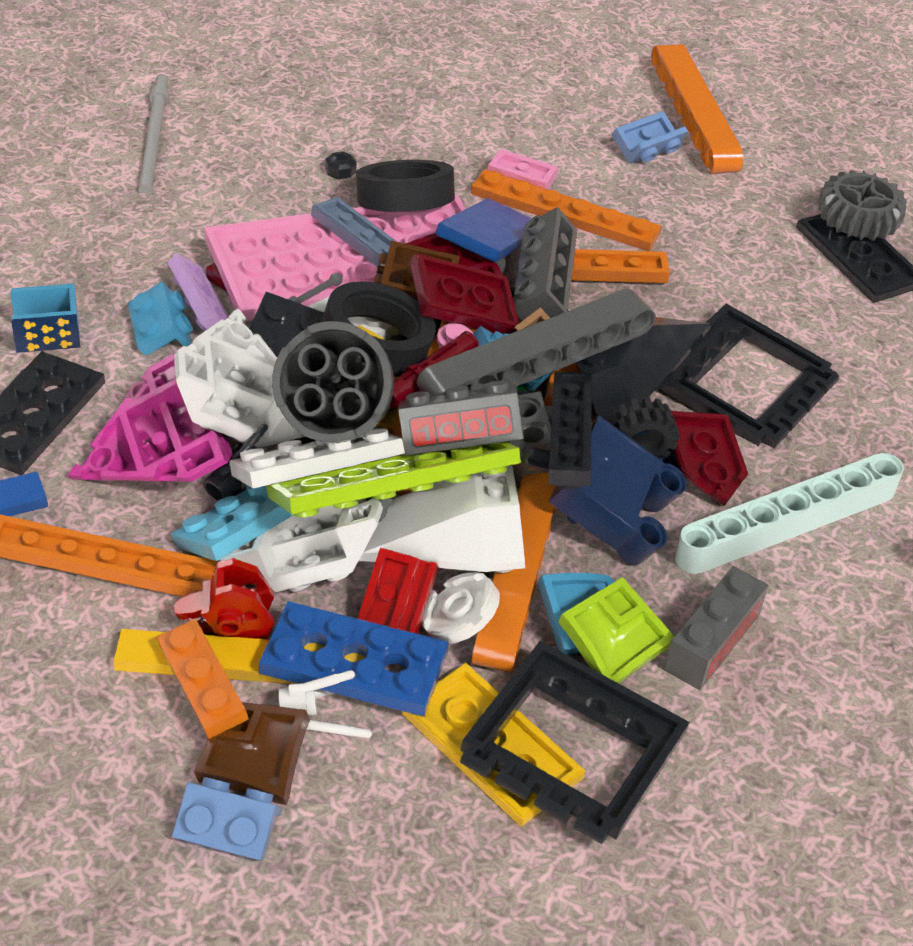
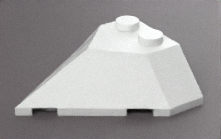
M239 308L233 311L226 320H220L197 336L189 346L180 348L174 355L176 382L192 422L205 429L215 430L233 437L242 443H245L265 423L268 425V430L254 445L259 448L306 437L289 424L279 407H277L272 389V375L277 357L259 334L253 335L251 330L243 324L246 317Z
M363 498L358 500L356 506L339 509L334 508L332 505L319 508V513L314 516L295 517L293 515L224 556L220 561L235 558L257 566L275 593L287 589L292 592L300 591L314 582L325 579L330 582L341 580L353 572L372 537L383 510L381 502L375 499L366 501Z

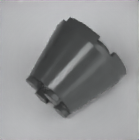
M328 321L308 326L306 330L296 335L286 347L282 348L273 369L272 389L277 407H279L285 419L297 432L317 441L338 443L359 438L372 430L380 422L392 399L394 376L389 357L374 337L352 324ZM345 378H348L349 383L355 386V388H344L339 392L336 391L337 384H343Z

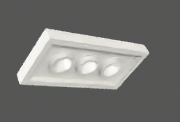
M374 427L363 436L346 442L327 443L316 440L315 442L302 444L300 440H293L278 444L279 450L264 453V449H250L241 452V458L229 460L233 477L251 488H257L405 454L401 437L388 433L387 429H377Z

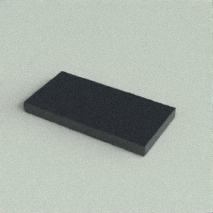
M821 214L797 221L796 228L872 303L913 291V265L886 239L876 237L874 241H871L869 238L864 237L860 240L856 236L848 237V234L844 232L837 233L836 227L827 226V221L820 218Z

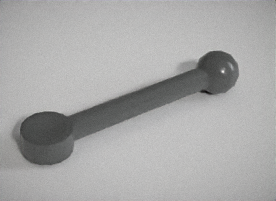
M332 273L329 280L299 297L291 296L289 300L301 304L331 286H339L343 278L339 273Z

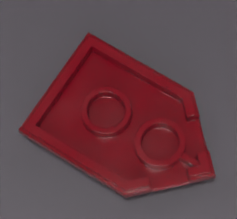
M671 411L680 435L679 440L676 441L677 447L675 450L673 449L679 470L686 479L722 506H725L748 476V471L729 416L725 414Z

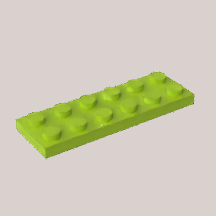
M499 442L412 455L401 454L266 485L268 498L290 514H294L295 517H310L318 514L319 508L332 505L334 508L339 509L356 506L358 500L372 497L375 500L389 499L396 496V491L410 488L411 491H424L433 488L434 482L447 480V482L458 483L471 479L470 474L503 473L507 471V466L521 463L519 447L508 442Z

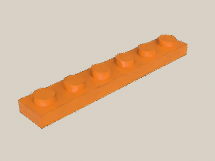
M484 169L471 187L472 195L484 199L489 198L500 204L534 215L542 216L558 207L575 228L646 251L652 249L661 234L662 225L652 223L647 219L630 216L616 209H608L584 199L567 196L556 190H548L530 184L527 181L501 175L496 171Z
M0 514V557L181 597L202 591L203 581L211 580L217 562H220Z

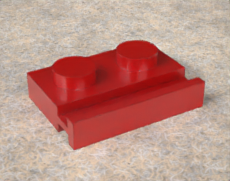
M380 547L357 619L418 634L437 575L438 564Z

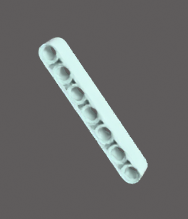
M876 454L692 522L681 530L675 562L683 571L694 574L702 573L887 502L895 496L904 471V465L900 459L891 454Z

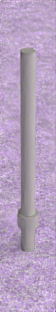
M164 74L157 75L155 86L151 89L150 102L152 107L139 193L151 194L164 106L168 104L169 91L167 89L168 77Z

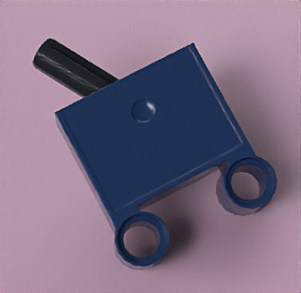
M598 416L591 423L590 487L581 486L577 489H563L556 485L548 502L566 514L570 523L580 524L615 549L624 562L636 566L647 560L667 542L666 530L657 519L651 516H644L642 518L639 516L642 506L651 512L663 510L686 490L687 483L683 473L677 467L665 464L601 416ZM530 446L524 448L520 459L521 466L528 470L549 474L550 451Z

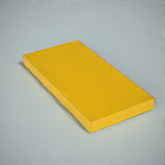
M465 662L437 682L425 717L402 711V714L522 827L542 811L534 806L538 795L533 792L530 798L525 801L495 783L499 772L494 770L487 779L460 763L464 753L461 751L464 737L499 694L495 688ZM519 710L494 741L497 745L571 787L575 786L585 777L586 771Z

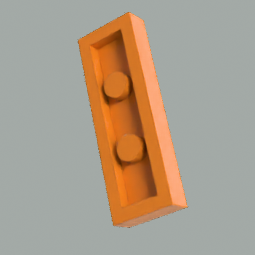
M575 249L571 280L668 283L670 270L666 252Z
M196 619L156 637L165 658L208 739L249 720L244 705Z

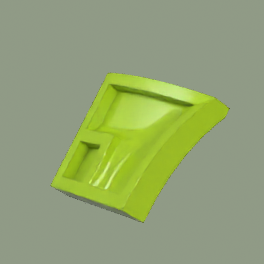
M623 577L564 612L558 621L578 648L588 666L619 684L669 649L671 640L675 637Z

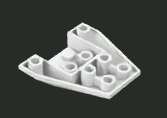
M512 465L507 466V471L503 473L470 474L471 479L458 483L443 480L434 483V487L431 489L413 491L392 499L393 502L388 507L386 516L378 523L359 560L376 562L381 547L417 557L427 562H435L439 568L479 572L496 571L499 573L525 568L520 508Z

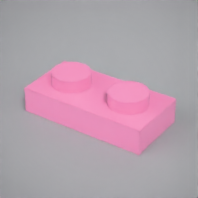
M500 149L488 164L489 171H496L501 175L527 181L530 184L545 189L550 188L558 173L557 166Z

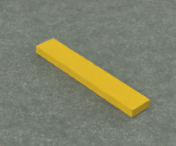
M121 629L114 657V670L174 675L156 638L165 632ZM205 635L229 679L297 684L259 674V661L269 640ZM309 643L304 648L308 651H318L324 648V646L318 643ZM351 653L344 658L351 662H359L365 657L358 653Z

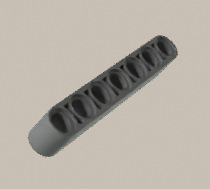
M624 289L433 364L420 373L416 385L420 392H429L430 396L444 395L446 389L457 386H467L469 391L485 389L484 384L493 381H508V385L516 384L517 387L645 334L653 326L656 314L633 290Z

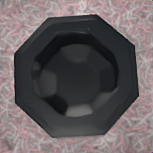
M343 151L334 152L325 159V170L330 177L338 180L347 179L356 173L357 162L352 154Z

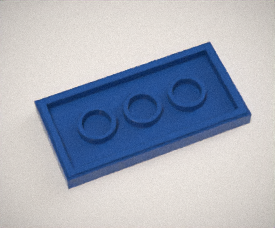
M486 198L439 222L435 234L492 262H497L522 246L525 225L531 218L492 199Z

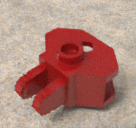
M231 558L217 562L211 580L203 581V590L191 593L188 596L184 595L182 598L180 597L179 600H176L177 602L173 610L176 612L179 620H186L185 623L196 619L204 634L215 632L217 636L267 639L274 625V617L268 612L274 600V591L257 566ZM252 583L257 585V587L249 589L244 587V585Z

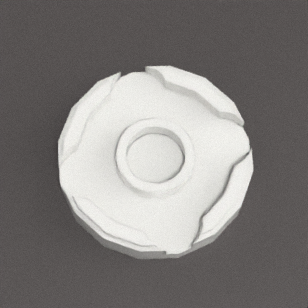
M478 571L466 572L450 578L443 584L446 589L439 595L434 592L429 597L421 623L431 638L447 641L449 644L458 643L476 634L492 619L499 605L500 592L490 578H487L485 574Z

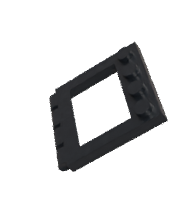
M726 303L705 322L711 324L710 330L704 337L700 336L690 348V354L660 389L699 413L728 415L736 435L758 447L761 443H764L775 449L788 435L789 431H792L823 398L824 394L838 382L839 375L831 369L832 363ZM743 338L788 365L802 371L757 420L696 384Z
M539 641L464 737L461 745V751L464 753L460 763L487 779L494 770L499 772L495 783L525 801L534 792L538 795L534 806L565 824L574 815L578 819L573 828L602 845L608 836L617 840L686 734L690 722L546 643ZM535 688L646 749L608 807L494 743Z

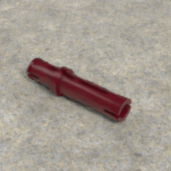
M464 331L422 362L406 367L404 373L394 380L393 395L389 407L396 409L400 401L406 400V395L420 392L416 382L418 376L425 368L478 347L479 343L476 337L471 332Z

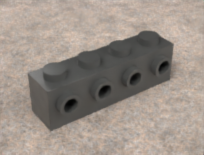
M558 207L542 216L537 215L531 218L525 225L513 297L519 322H522L540 307L549 318L565 313L568 310L577 229Z

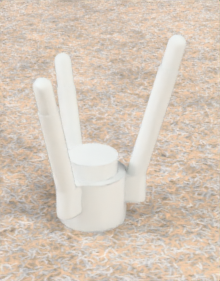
M349 670L306 683L291 684L289 687L279 688L280 707L307 710L308 716L317 715L316 698L335 694L320 689L353 679L355 673ZM310 720L307 730L353 737L370 738L372 736V732L368 729Z

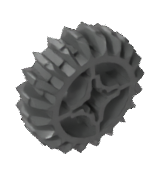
M850 170L848 174L839 172L837 176H830L829 181L825 182L820 192L818 210L821 212L820 218L827 221V226L836 227L837 233L844 232L848 234V237L856 236L860 240L866 237L874 241L876 237L886 239L887 235H894L896 229L900 228L906 215L907 200L904 198V192L897 189V184L888 183V178H879L876 176V173L873 175L866 174L864 170L862 173Z

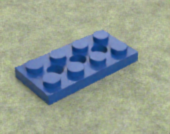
M288 601L259 661V674L300 684L352 670L355 673L353 679L324 687L320 690L425 717L448 654L449 642ZM309 643H318L323 645L324 648L318 651H308L304 646ZM351 653H358L365 658L359 662H351L344 657ZM390 664H400L406 669L400 673H393L385 667Z

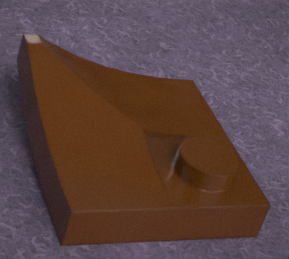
M242 702L249 720L207 739L194 770L197 781L202 783L203 777L230 783L229 788L246 793L247 788L274 795L272 802L287 805L298 756L310 722L307 710Z

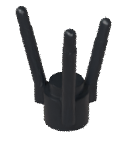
M262 424L243 445L238 443L232 450L233 455L230 460L241 458V452L252 449L268 430V425ZM229 461L217 468L203 482L208 495L217 501L225 497L236 496L247 489L246 487L242 489L243 482L232 476Z

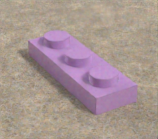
M175 253L167 263L174 274V282L183 290L186 296L184 298L186 304L194 310L197 316L196 323L199 327L206 331L220 320H226L229 315L202 267Z

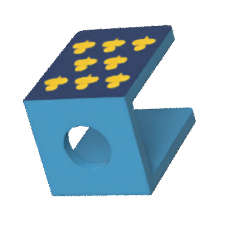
M74 283L21 287L10 290L14 314L11 317L16 353L81 348Z

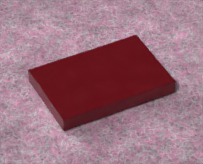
M415 253L409 262L422 316L462 324L476 329L482 326L490 332L495 333L498 331L503 335L517 332L515 326L519 324L506 276Z

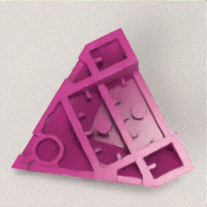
M176 353L147 369L141 377L144 381L143 385L132 399L125 398L90 446L94 450L81 466L75 464L67 476L72 480L193 482L228 463L233 453L225 434L205 429L192 422L176 382L174 355Z

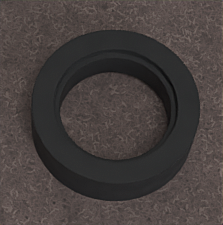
M420 159L393 160L364 166L356 171L357 202L361 207L386 212L420 211L447 205L455 199L454 167L445 162Z
M350 282L334 289L329 296L321 321H338L352 324L348 320L350 317H368L383 321L399 330L408 340L391 341L374 337L389 357L394 377H400L404 373V369L409 365H417L426 359L436 332L434 319L421 315L419 303L415 298L396 288L374 282Z

